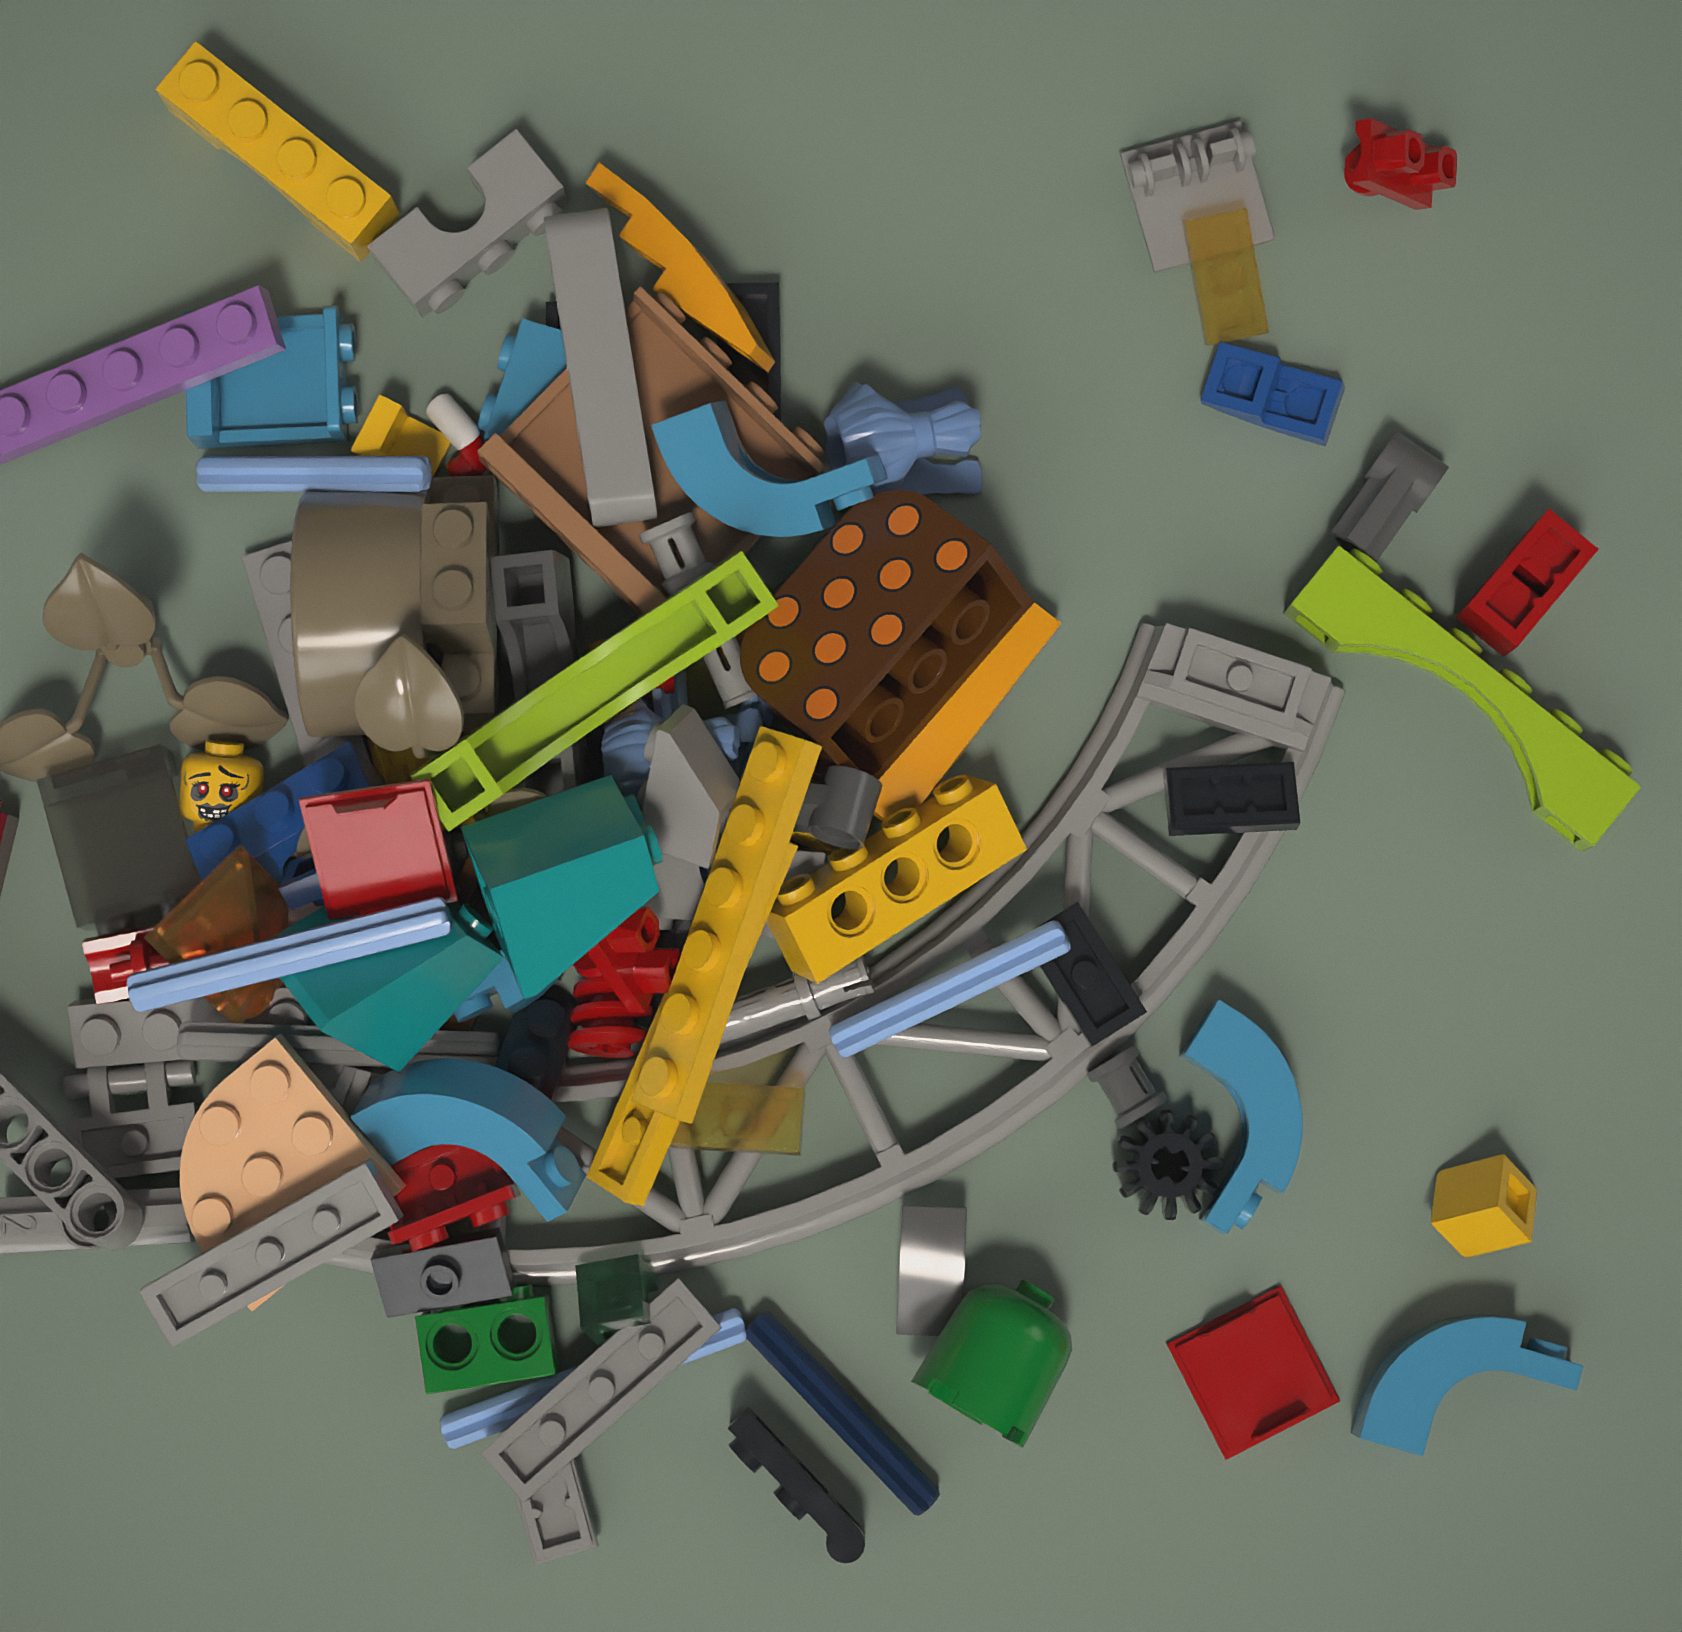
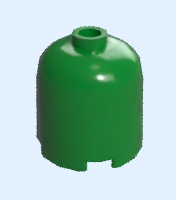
M1021 1280L1016 1290L999 1283L982 1284L970 1290L961 1300L911 1382L928 1390L930 1395L980 1425L982 1423L1003 1434L1002 1437L1023 1448L1068 1363L1072 1351L1071 1334L1066 1324L1050 1311L1055 1298L1031 1283Z

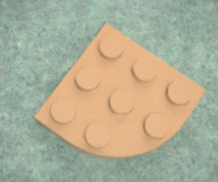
M282 1034L271 1040L226 1077L204 1100L186 1134L180 1161V1191L185 1216L191 1232L203 1252L371 1158L393 1197L402 1191L406 1184ZM282 1287L248 1305V1308L254 1311Z

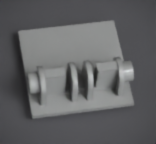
M1241 121L1120 154L1154 273L1275 240L1251 157L1256 155L1254 139L1250 131L1244 132Z

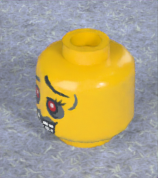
M215 740L205 741V752L192 753L183 759L178 806L180 814L184 818L193 821L194 831L199 832L263 793V765L256 758L243 755V743Z

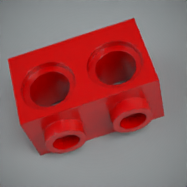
M1548 509L1532 524L1455 618L1502 657H1505L1520 645L1599 549L1551 509Z

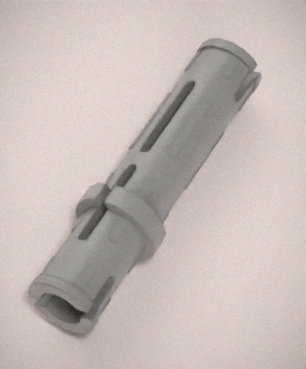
M860 956L818 984L793 972V978L736 997L720 1044L804 1015L811 1020L822 1016L821 1009L865 994L875 993L868 966H865L864 956Z

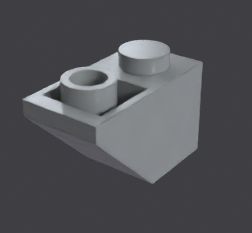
M682 704L663 724L656 723L648 736L644 758L651 762L648 780L641 786L636 800L642 812L645 826L650 824L654 830L661 853L709 869L713 864L741 781L696 710Z

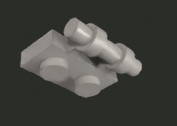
M194 1061L148 1062L145 1065L112 1069L111 1066L88 1067L87 1073L64 1076L63 1089L66 1100L74 1101L89 1098L91 1117L66 1120L67 1132L114 1179L180 1170L181 1154L186 1134L195 1114L199 1110V1104L192 1102L173 1105L171 1092L174 1086L196 1083ZM147 1090L149 1109L121 1113L115 1112V1095Z

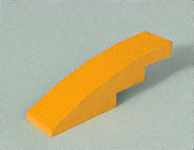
M599 162L585 184L607 204L630 218L618 236L638 255L664 271L652 290L656 294L658 292L663 293L681 310L685 317L769 372L775 360L748 312L711 262L647 198Z
M1034 602L879 779L883 786L873 814L874 816L883 821L894 812L909 807L916 808L929 798L933 790L940 784L973 742L981 728L1015 687L1022 674L1056 633L1061 625L1060 621Z

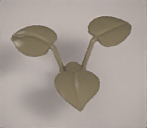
M80 553L75 558L65 577L49 594L44 604L42 619L46 630L61 643L79 650L88 651L96 649L92 667L75 712L66 723L55 713L40 708L24 710L0 723V771L38 783H64L79 778L91 768L95 758V746L87 736L76 731L84 723L107 660L116 666L132 667L141 663L145 656L150 655L168 704L178 709L170 719V731L181 742L201 751H205V741L210 740L243 743L244 750L258 746L272 738L286 725L288 713L278 709L270 698L258 688L231 677L214 676L200 679L186 688L184 696L179 694L174 686L162 652L163 640L152 636L156 623L153 602L143 593L137 592L118 575L90 557Z
M406 634L396 637L382 657L362 678L355 693L354 712L362 731L375 744L393 752L403 751L412 747L416 758L423 759L429 757L426 761L428 762L442 751L451 749L458 740L468 734L462 732L464 727L463 707L453 685L435 660ZM525 787L510 789L490 804L488 813L483 808L473 815V819L476 822L548 796L537 790ZM305 827L297 843L296 859L311 853Z

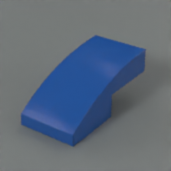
M1220 342L1200 401L1203 405L1246 422L1304 441L1326 446L1345 386L1341 380L1285 366L1279 357Z

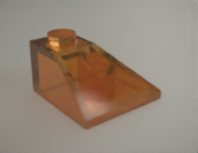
M240 844L144 938L172 964L270 939L288 928L289 907L279 891L280 885ZM280 978L204 996V998L231 1023H243L246 1019L258 1016L269 1006L273 1000L274 992L283 982Z

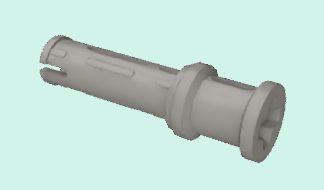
M692 511L639 534L642 544H650L665 578V581L661 584L664 594L668 593L669 597L715 566L714 562L706 561L691 525L695 522ZM672 538L674 539L678 547L681 557L685 563V567H683L680 563V560L671 542ZM737 636L721 645L730 669H727L718 648L703 656L722 698L724 709L757 696L744 679L740 665L741 647Z

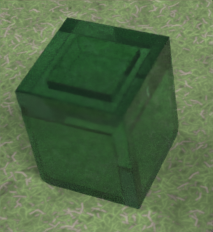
M639 1254L575 1265L580 1327L599 1348L614 1335L613 1330L651 1324L648 1292L658 1290V1278Z

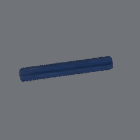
M764 1311L760 1313L746 1327V1339L914 1515L919 1516L938 1500L940 1493L933 1482L771 1312Z

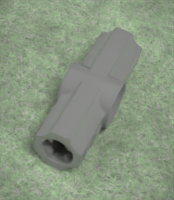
M180 1187L126 1190L140 1206L143 1216L140 1234L127 1247L195 1242V1237L185 1216ZM37 1195L0 1197V1254L102 1249L76 1235ZM114 1201L102 1205L108 1213V1227L112 1225L117 1214Z

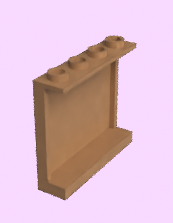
M640 286L634 292L633 302L625 309L655 495L657 518L597 528L593 527L567 368L500 436L495 433L477 452L479 461L639 616H642L667 599L669 595L668 593L664 594L661 584L665 581V578L650 544H642L639 534L692 511L695 522L691 525L706 561L714 562L715 565L734 552L742 551L745 555L763 537V535L741 531L714 518L700 508L683 491L664 461L651 427L652 424L709 403L726 400L744 449L764 470L786 479L805 480L823 474L826 465L819 460L824 454L823 449L806 431L796 426L790 432L773 415L778 406L762 388L752 381L744 387L727 370L732 362L712 340L704 337L698 342L681 326L686 317L668 297L658 292L652 298ZM672 538L671 542L680 560V563L683 567H685V563L681 557L678 547L674 539Z

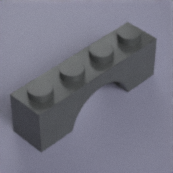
M555 550L490 557L495 619L508 653L513 681L514 702L579 659L569 558ZM586 735L527 776L512 789L525 787L551 796L591 782Z

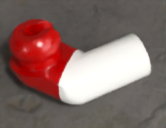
M438 395L428 404L426 415L460 453L447 463L446 471L451 477L487 476L489 469L479 461L477 452L484 445L477 424L451 395Z

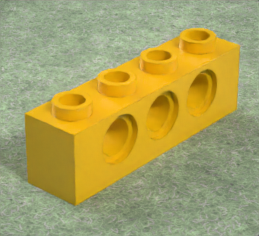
M958 775L949 778L933 790L934 797L916 808L901 809L885 818L881 823L882 829L864 841L863 848L845 849L838 847L829 855V863L810 875L800 874L784 881L766 922L791 971L812 982L820 983L1026 851L1027 848L997 785L969 775ZM948 826L949 841L946 847L938 853V836ZM896 859L898 863L897 875L886 886L884 881L885 871L888 865ZM844 892L846 898L844 910L837 918L832 919V904L837 896Z

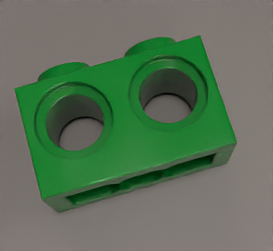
M532 1285L515 1287L512 1296L495 1298V1303L471 1307L470 1303L434 1309L431 1310V1313L415 1316L426 1395L551 1376L560 1372L550 1295L534 1297ZM511 1315H524L534 1323L537 1333L536 1340L529 1350L517 1351L506 1344L502 1331L505 1321ZM449 1324L464 1327L471 1336L472 1348L464 1360H451L440 1349V1334Z

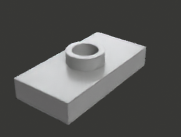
M576 1459L570 1462L525 1503L516 1495L534 1565L599 1546Z

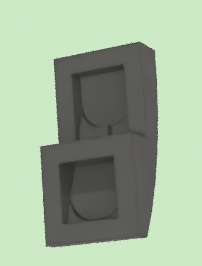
M902 1205L896 1334L939 1336L963 1299L967 1208Z

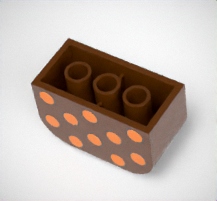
M908 490L880 492L874 494V498L853 506L830 532L824 534L816 542L812 552L793 574L775 588L771 595L779 606L747 628L740 649V665L747 684L795 737L822 746L818 758L829 767L846 766L855 768L874 776L878 780L1034 604V601L991 543L929 498Z

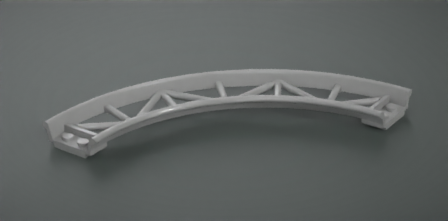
M1142 623L1122 675L1095 730L1065 779L1040 814L1021 835L1027 848L1026 851L979 880L962 898L924 930L882 960L868 967L875 993L865 994L821 1009L822 1016L809 1020L804 1015L719 1045L709 1076L751 1064L801 1044L706 1199L703 1194L689 1124L680 1121L668 1148L679 1205L653 1187L650 1190L644 1207L633 1205L675 1235L593 1247L506 1250L515 1285L547 1286L602 1283L674 1273L749 1256L813 1236L878 1210L942 1178L1013 1134L1060 1100L1087 1077L1086 1074L1101 1065L1115 1053L1167 1000L1209 950L1251 891L1286 832L1244 833L1224 868L1214 882L1210 884L1203 878H1199L1108 813L1164 791L1163 774L1166 768L1227 765L1271 746L1287 750L1281 762H1294L1299 804L1321 759L1346 691L1333 686L1331 677L1313 672L1310 667L1190 627L1187 630L1169 623L1162 626ZM1148 705L1235 733L1103 788L1130 743ZM1093 834L1195 906L1180 929L1143 973L1131 984L1147 1013L1092 1047L1089 1046L1059 996L1056 1018L1020 975L996 987L1037 1035L919 1023L875 1044L1047 1062L1039 1070L985 1109L929 1143L905 1155L855 1054L849 1057H841L832 1043L829 1033L831 1026L874 1006L899 991L951 954L960 945L972 959L996 948L981 927L991 920L1034 877L1066 838L1067 853L1063 911L1079 902L1087 917L1089 916ZM826 1054L881 1167L801 1201L734 1222L721 1224ZM637 1057L582 1065H566L553 1102L583 1101L620 1096ZM307 1064L349 1116L353 1113L372 1081L393 1070L390 1067ZM561 1126L556 1135L557 1140L574 1154L580 1168L587 1174L597 1150ZM506 1216L480 1226V1231L500 1227L505 1245ZM369 1237L323 1264L374 1274L371 1264L374 1250L409 1243L404 1242L392 1245L389 1240Z

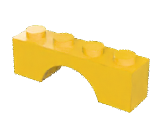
M196 41L156 87V92L173 115L216 149L228 152L256 172L289 200L312 225L360 263L370 253L368 245L391 228L400 217V213L390 194Z

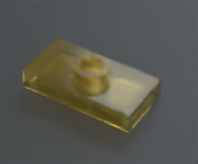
M1238 208L1182 220L1204 344L1209 346L1219 344L1220 342L1224 343L1269 333L1247 208Z
M706 1082L693 1123L680 1121L670 1146L675 1149L801 1156L806 1091L804 1088Z

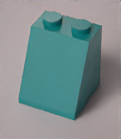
M611 775L461 827L494 934L523 999L540 993L660 891L653 865L662 863L663 857L654 830L650 824L645 826L642 812L634 794L623 797Z
M455 883L457 894H459L461 890ZM458 901L447 903L451 914L452 931L446 936L283 976L280 979L320 1031L400 1072L503 960L504 956L487 937L493 931L488 921L469 905L464 903L461 906ZM324 905L272 938L357 916L329 920Z

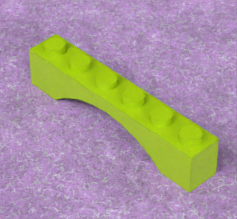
M1338 546L1284 612V615L1332 653H1362L1400 660L1434 674L1463 693L1490 719L1510 748L1525 783L1531 812L1580 852L1594 847L1641 788L1638 783L1629 777L1633 772L1630 765L1614 752L1606 748H1602L1600 752H1597L1579 737L1583 732L1582 728L1564 712L1556 708H1552L1547 712L1529 697L1533 692L1531 687L1517 674L1506 668H1502L1498 673L1479 657L1482 653L1481 647L1468 635L1456 628H1452L1448 633L1429 617L1432 609L1418 595L1406 588H1402L1398 593L1379 578L1383 571L1368 555L1355 548L1348 553L1341 546Z
M742 551L734 552L458 740L451 749L442 751L411 772L410 777L413 781L431 779L440 820L449 832L505 794L527 776L609 718L692 663L723 645L776 609L779 605Z

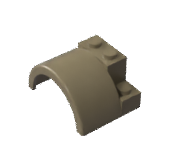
M495 475L432 477L431 487L420 492L308 491L301 496L295 513L292 535L290 603L297 692L304 726L310 737L366 735L362 731L354 712L356 690L364 675L382 657L396 637L401 634L409 636L426 652V643H430L434 657L443 659L441 669L453 685L463 707L464 727L462 732H472L499 713L497 623L490 557H495L499 554L500 496Z

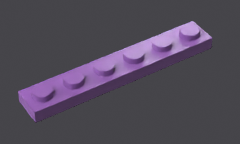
M257 285L0 390V465L286 350L269 291Z

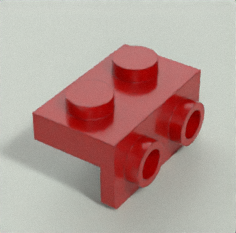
M433 1145L391 1165L392 1169L406 1186L393 1197L404 1216L396 1223L390 1225L391 1231L388 1232L392 1245L409 1241L412 1252L450 1238L445 1226L470 1217L473 1227L476 1228L511 1214L507 1202L521 1197L518 1186L505 1170L486 1155L459 1145Z

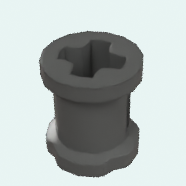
M1135 1045L1086 1074L1091 1082L1099 1083L1117 1112L1118 1116L1115 1119V1123L1119 1129L1168 1100L1164 1091L1156 1092L1136 1059L1139 1052Z

